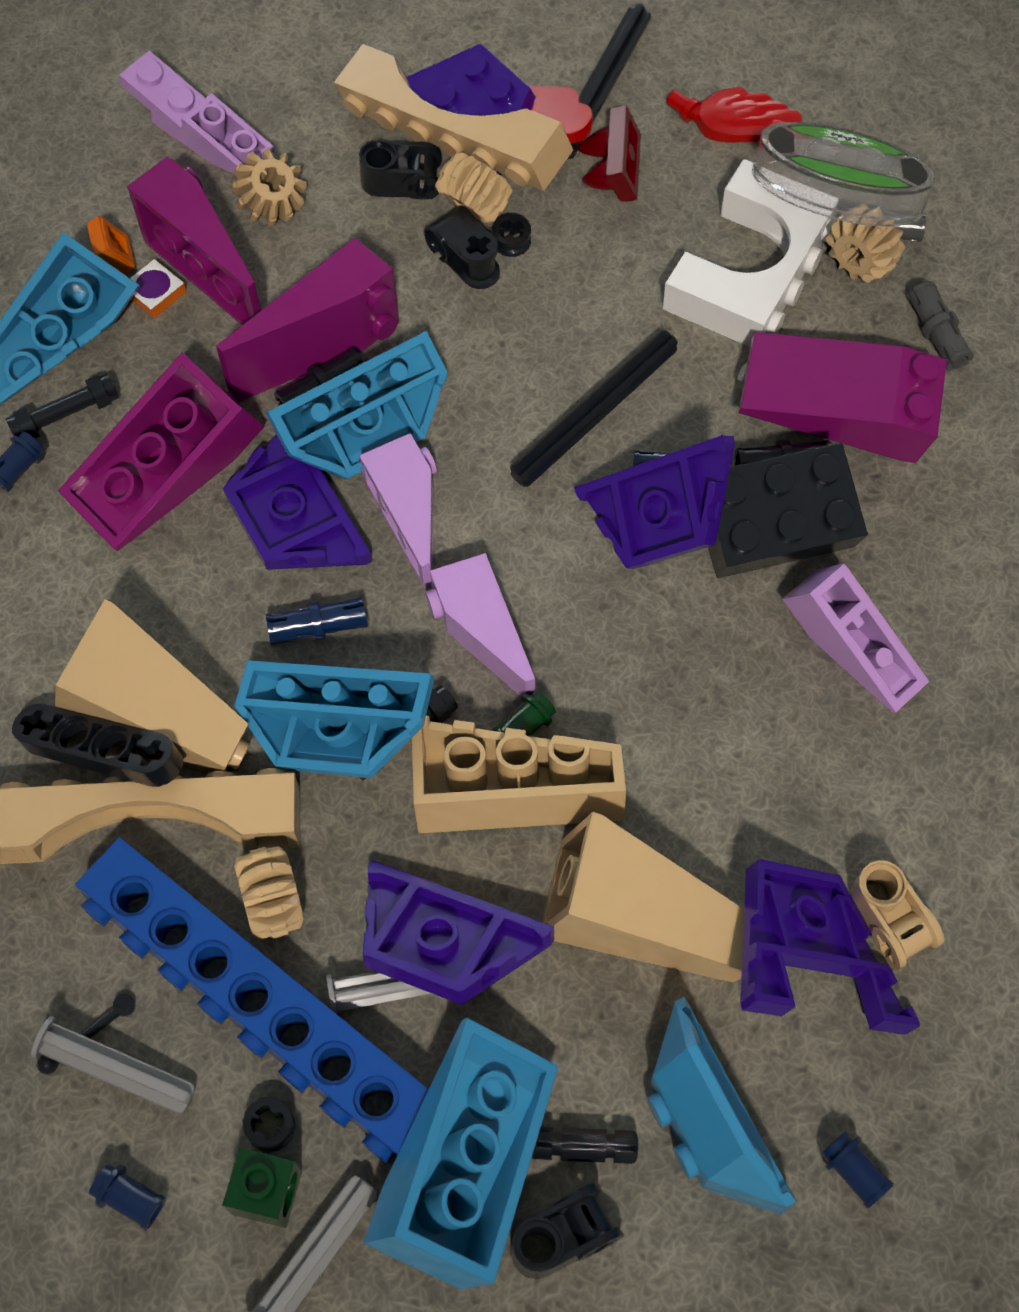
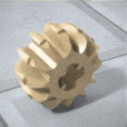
M270 147L263 151L261 158L252 151L245 159L246 164L240 163L237 165L234 175L238 180L233 182L231 191L233 194L241 196L237 202L238 210L252 209L250 214L251 222L257 221L260 215L265 216V221L269 227L275 224L277 216L284 222H288L293 216V210H300L303 206L304 200L301 194L305 193L307 182L298 179L302 171L301 165L289 167L286 164L289 158L287 152L280 155L278 160L274 159Z
M456 153L445 163L435 184L443 198L450 201L456 207H466L476 219L484 223L494 222L500 213H503L509 203L508 199L513 192L505 178L488 167L484 162H480L473 156H468L465 153Z
M864 202L850 208L847 212L841 213L834 220L835 223L831 226L830 233L826 237L827 243L832 247L828 255L838 260L840 263L838 269L845 268L849 271L852 280L861 277L867 284L874 279H880L884 275H888L896 267V263L900 260L902 252L906 248L900 240L904 231L895 228L892 224L894 216L886 218L882 215L879 205L870 209Z
M280 846L268 849L262 847L251 850L249 854L237 857L234 867L251 933L258 940L268 937L274 939L288 935L290 931L300 929L304 920L287 853Z

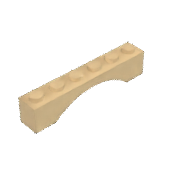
M365 44L361 45L334 81L335 86L343 97V106L358 118L367 116L376 120L378 124L389 131L397 129L407 133L416 142L432 143L440 147L443 152L451 157L456 153H465L468 156H473L478 161L484 162L491 169L506 175L512 182L522 187L528 184L545 191L573 151L561 122L529 109L506 114L474 116L456 114L431 105L411 90L404 73L393 55Z
M262 769L256 775L236 776L226 771L210 772L206 774L205 778L185 779L177 775L174 780L159 787L147 786L118 777H109L104 779L103 783L82 784L75 780L64 779L54 781L51 786L31 787L19 782H9L0 786V864L43 862L64 845L92 830L116 822L141 818H171L205 825L229 836L249 851L262 847L268 849L280 846L282 849L300 848V788L295 773H287L282 769Z

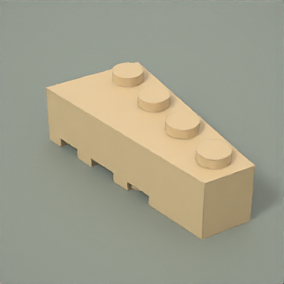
M429 716L425 717L424 726L412 737L413 798L418 834L581 823L592 812L601 814L611 821L625 820L626 785L622 747L620 744L554 735L552 739L527 736L526 730L506 728L504 733L475 728V723L454 720L453 725L431 722Z

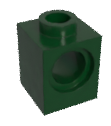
M239 1147L222 1206L234 1216L287 1228L302 1171L293 1160Z

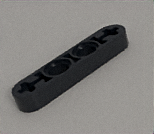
M47 704L28 706L19 713L12 725L14 737L33 755L147 786L159 787L168 784L177 777L183 766L182 754L169 737L161 733ZM46 726H48L52 731L51 735L47 731L43 730L46 728ZM80 731H87L85 739L80 744L67 748L68 741L73 735ZM126 741V746L119 755L113 758H106V753L116 742ZM142 754H144L147 758L153 760L149 764H147V762L142 758Z

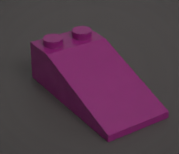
M167 156L127 186L145 244L241 325L261 311L255 282L204 193L200 179L191 168L187 166L182 168Z
M356 238L348 242L216 345L228 392L241 402L306 375L307 369L311 366L317 365L321 367L351 347L357 352H361L369 348L377 340L383 341L389 338L399 323L393 268Z
M755 332L751 340L738 413L838 443L842 442L845 445L899 461L916 463L938 437L947 359L904 346Z
M181 352L60 487L58 492L114 550L119 551L231 464L265 426L205 369Z

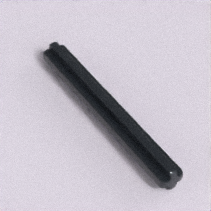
M637 3L635 7L628 9L579 96L581 103L590 107L593 114V122L651 20V12L645 9L644 4ZM583 140L577 143H570L573 151L567 159L575 157Z
M661 330L656 333L511 465L510 474L512 478L523 487L530 486L677 352L678 341L675 336H672L667 330Z

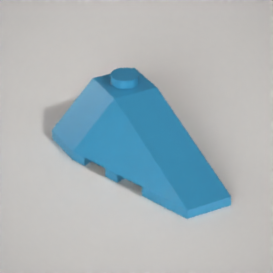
M64 232L0 320V405L114 324L140 287L139 284Z

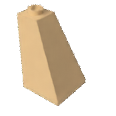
M104 599L55 685V707L161 733L169 737L183 756L184 766L204 774L226 771L228 767L237 771L251 744L242 739L248 723L120 608Z
M592 812L561 840L542 918L543 923L554 926L555 942L729 982L741 979L744 927L743 908L601 814Z

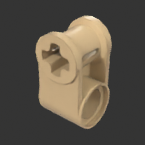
M878 860L869 863L861 871L850 889V895L870 929L876 947L891 968L900 970L906 966V959L929 946L934 949L944 944V934L936 917L922 903L906 879L903 871L897 865L889 861ZM874 881L882 884L887 889L889 900L885 901L874 898L868 892L866 882ZM913 933V935L907 937L906 939H902V938H904L905 936H907V935Z

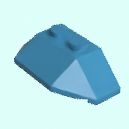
M427 331L266 412V415L289 457L346 480L362 472L359 455L411 433L415 442L426 437L437 406L441 387L444 386L448 372Z
M247 660L234 707L239 715L248 723V727L278 769L372 779L424 726L435 677L430 673Z
M683 997L675 1001L650 1083V1089L653 1094L646 1097L655 1120L661 1128L670 1125L680 1144L674 1147L673 1151L683 1173L688 1179L697 1176L703 1189L779 1215L790 1210L797 1202L775 1164L686 998Z

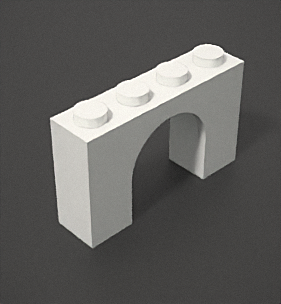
M743 159L724 190L721 217L768 236L781 249L784 258L769 269L753 273H742L726 269L685 251L665 283L663 310L749 347L755 332L778 334L785 319V313H782L787 304L792 307L796 304L804 286V281L801 280L805 272L812 275L820 262L823 253L820 247L824 241L827 242L826 237L830 233L831 226L835 223L834 220L837 218L836 212L840 198Z

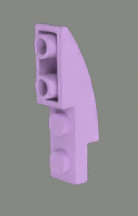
M150 50L119 75L120 85L151 111V120L154 124L221 169L234 174L238 164H246L245 159L252 151L260 158L263 151L269 147L272 153L274 152V146L217 97L212 93L206 98L202 96Z

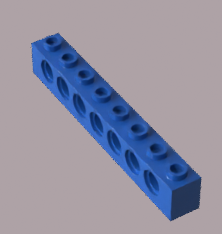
M119 837L75 883L86 899L81 905L82 909L103 927L110 920L124 931L119 937L120 941L138 957L143 959L149 952L163 963L157 971L176 989L182 992L189 985L200 994L202 998L197 1002V1005L218 1024L222 1025L228 1018L242 1030L237 1039L257 1057L262 1059L269 1052L280 1061L283 1066L278 1070V1073L295 1089L303 1093L310 1086L325 1099L319 1106L320 1109L338 1125L345 1128L351 1121L367 1134L362 1140V1144L377 1158L386 1164L392 1157L396 1158L429 1089ZM137 896L149 897L146 906L136 913L126 912L127 905L133 898ZM176 927L188 928L187 935L183 941L171 946L164 944L165 936L170 930ZM214 959L227 960V967L220 976L211 979L202 977L203 970L210 961ZM262 991L268 994L265 1005L258 1011L246 1012L242 1010L243 1000L250 993ZM302 1024L309 1027L308 1036L301 1044L297 1046L282 1044L283 1033L290 1026ZM345 1058L351 1062L350 1070L344 1078L338 1081H329L322 1077L323 1068L330 1060ZM376 1092L390 1094L393 1097V1104L386 1114L375 1117L364 1112L365 1101L371 1094Z

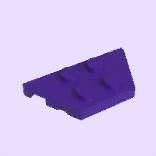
M481 43L406 77L411 90L422 100L439 109L456 114L487 116L506 114L522 109L531 110L536 99L531 88Z
M277 434L265 448L259 446L248 458L246 467L236 472L223 487L228 503L267 570L367 565L372 562L368 547L322 471L289 457Z
M721 435L575 487L579 500L588 501L599 517L595 522L603 535L612 541L615 553L626 568L644 567L716 544L735 446L734 436Z
M371 860L368 865L369 887L365 909L366 932L364 933L363 943L365 968L462 1005L550 947L555 940L554 926Z

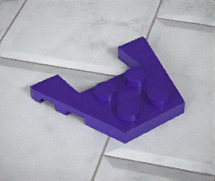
M758 859L746 869L740 997L742 1011L783 1016L795 1008L796 1005L786 966L854 977L870 1030L908 1034L920 1026L913 1008L909 1007L904 1010L896 997L892 986L898 983L889 964L877 962L866 942V939L872 936V933L840 875L764 859Z

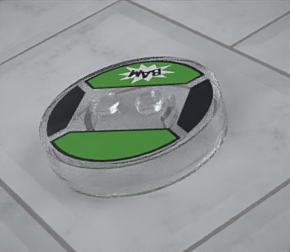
M784 122L765 128L762 131L752 166V174L755 180L776 197L818 215L870 226H903L920 220L924 214L935 182L933 170L923 160L897 145L858 131L808 122Z

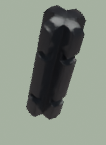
M541 1126L532 1159L552 1160V1155L560 1156V1161L605 1163L606 1158H613V1163L632 1164L636 1162L638 1157V1135L631 1130H615L613 1135L606 1134V1129L562 1127L561 1132H553V1127Z

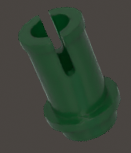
M535 690L531 695L525 693L521 697L523 703L491 731L505 733L506 728L526 730V735L531 736L543 724L549 726L552 723L551 716L556 713V709L541 692Z

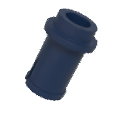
M22 432L19 437L13 435L10 438L12 444L0 456V485L3 486L2 489L6 492L11 490V487L34 462L39 464L42 461L40 456L45 449L26 432Z
M845 1131L821 1155L828 1162L825 1165L826 1169L829 1171L834 1168L868 1209L887 1193L894 1183L885 1177L858 1146L861 1142L859 1137L853 1140Z
M106 1164L94 1179L89 1190V1194L96 1198L95 1205L99 1208H103L105 1205L111 1207L140 1225L146 1231L147 1228L149 1229L164 1207L166 1197L162 1194H157L126 1175L127 1169L125 1166L118 1165L115 1168L110 1164Z

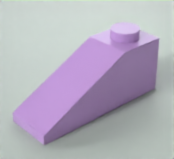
M411 433L363 453L359 455L363 479L421 584L426 588L431 585L430 570H433L434 491L432 474L437 473V468L427 447L420 449Z
M486 553L430 570L432 589L425 591V596L433 619L442 617L447 632L519 696L522 697L525 693L531 695L535 691V677Z
M845 563L816 569L782 599L808 636L891 712L896 713L930 682Z

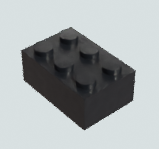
M843 443L730 467L716 544L708 547L717 579L854 548L868 536Z

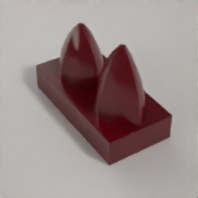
M627 105L610 109L609 126L594 132L581 143L578 149L579 152L591 157L607 158L596 164L582 178L583 183L598 190H614L618 199L622 202H630L638 198L641 132Z

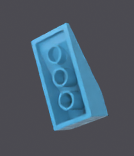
M469 1018L463 1019L385 1180L363 1244L458 1289L494 1284L559 1066Z

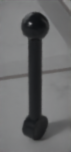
M129 994L118 995L114 999L113 1008L79 1034L91 1038L119 1016L124 1017L132 1014L136 1007L133 997ZM42 1055L37 1060L38 1071L42 1074L54 1073L58 1068V1062Z

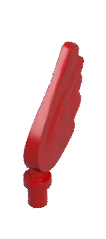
M735 87L714 93L701 103L694 97L689 99L679 91L674 90L666 101L668 106L680 113L682 120L686 123L693 120L697 123L699 131L705 137L714 141L728 143L769 141L770 132L778 127L793 133L794 141L804 142L809 138L807 135L799 134L786 127L788 125H804L801 123V113L788 109L782 102L773 101L766 93L749 94L744 88Z

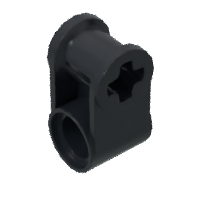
M380 139L371 140L365 143L359 152L361 187L367 194L376 197L434 199L439 194L435 184L438 180L437 169L442 163L441 150L436 145L424 141L412 143L391 142ZM422 154L424 155V163H420V156ZM420 180H424L423 188H420Z
M460 206L424 229V237L429 249L433 253L438 252L441 255L438 259L446 263L465 284L476 289H486L498 281L500 266L495 260L498 253L497 239L476 220L466 207Z
M596 1182L572 1192L552 1207L527 1219L518 1226L512 1240L511 1258L513 1265L520 1274L531 1279L548 1277L577 1260L581 1261L591 1257L624 1237L620 1227H613L597 1196L601 1190ZM534 1234L544 1236L552 1244L553 1256L543 1263L531 1262L524 1256L521 1249V1244L525 1238Z

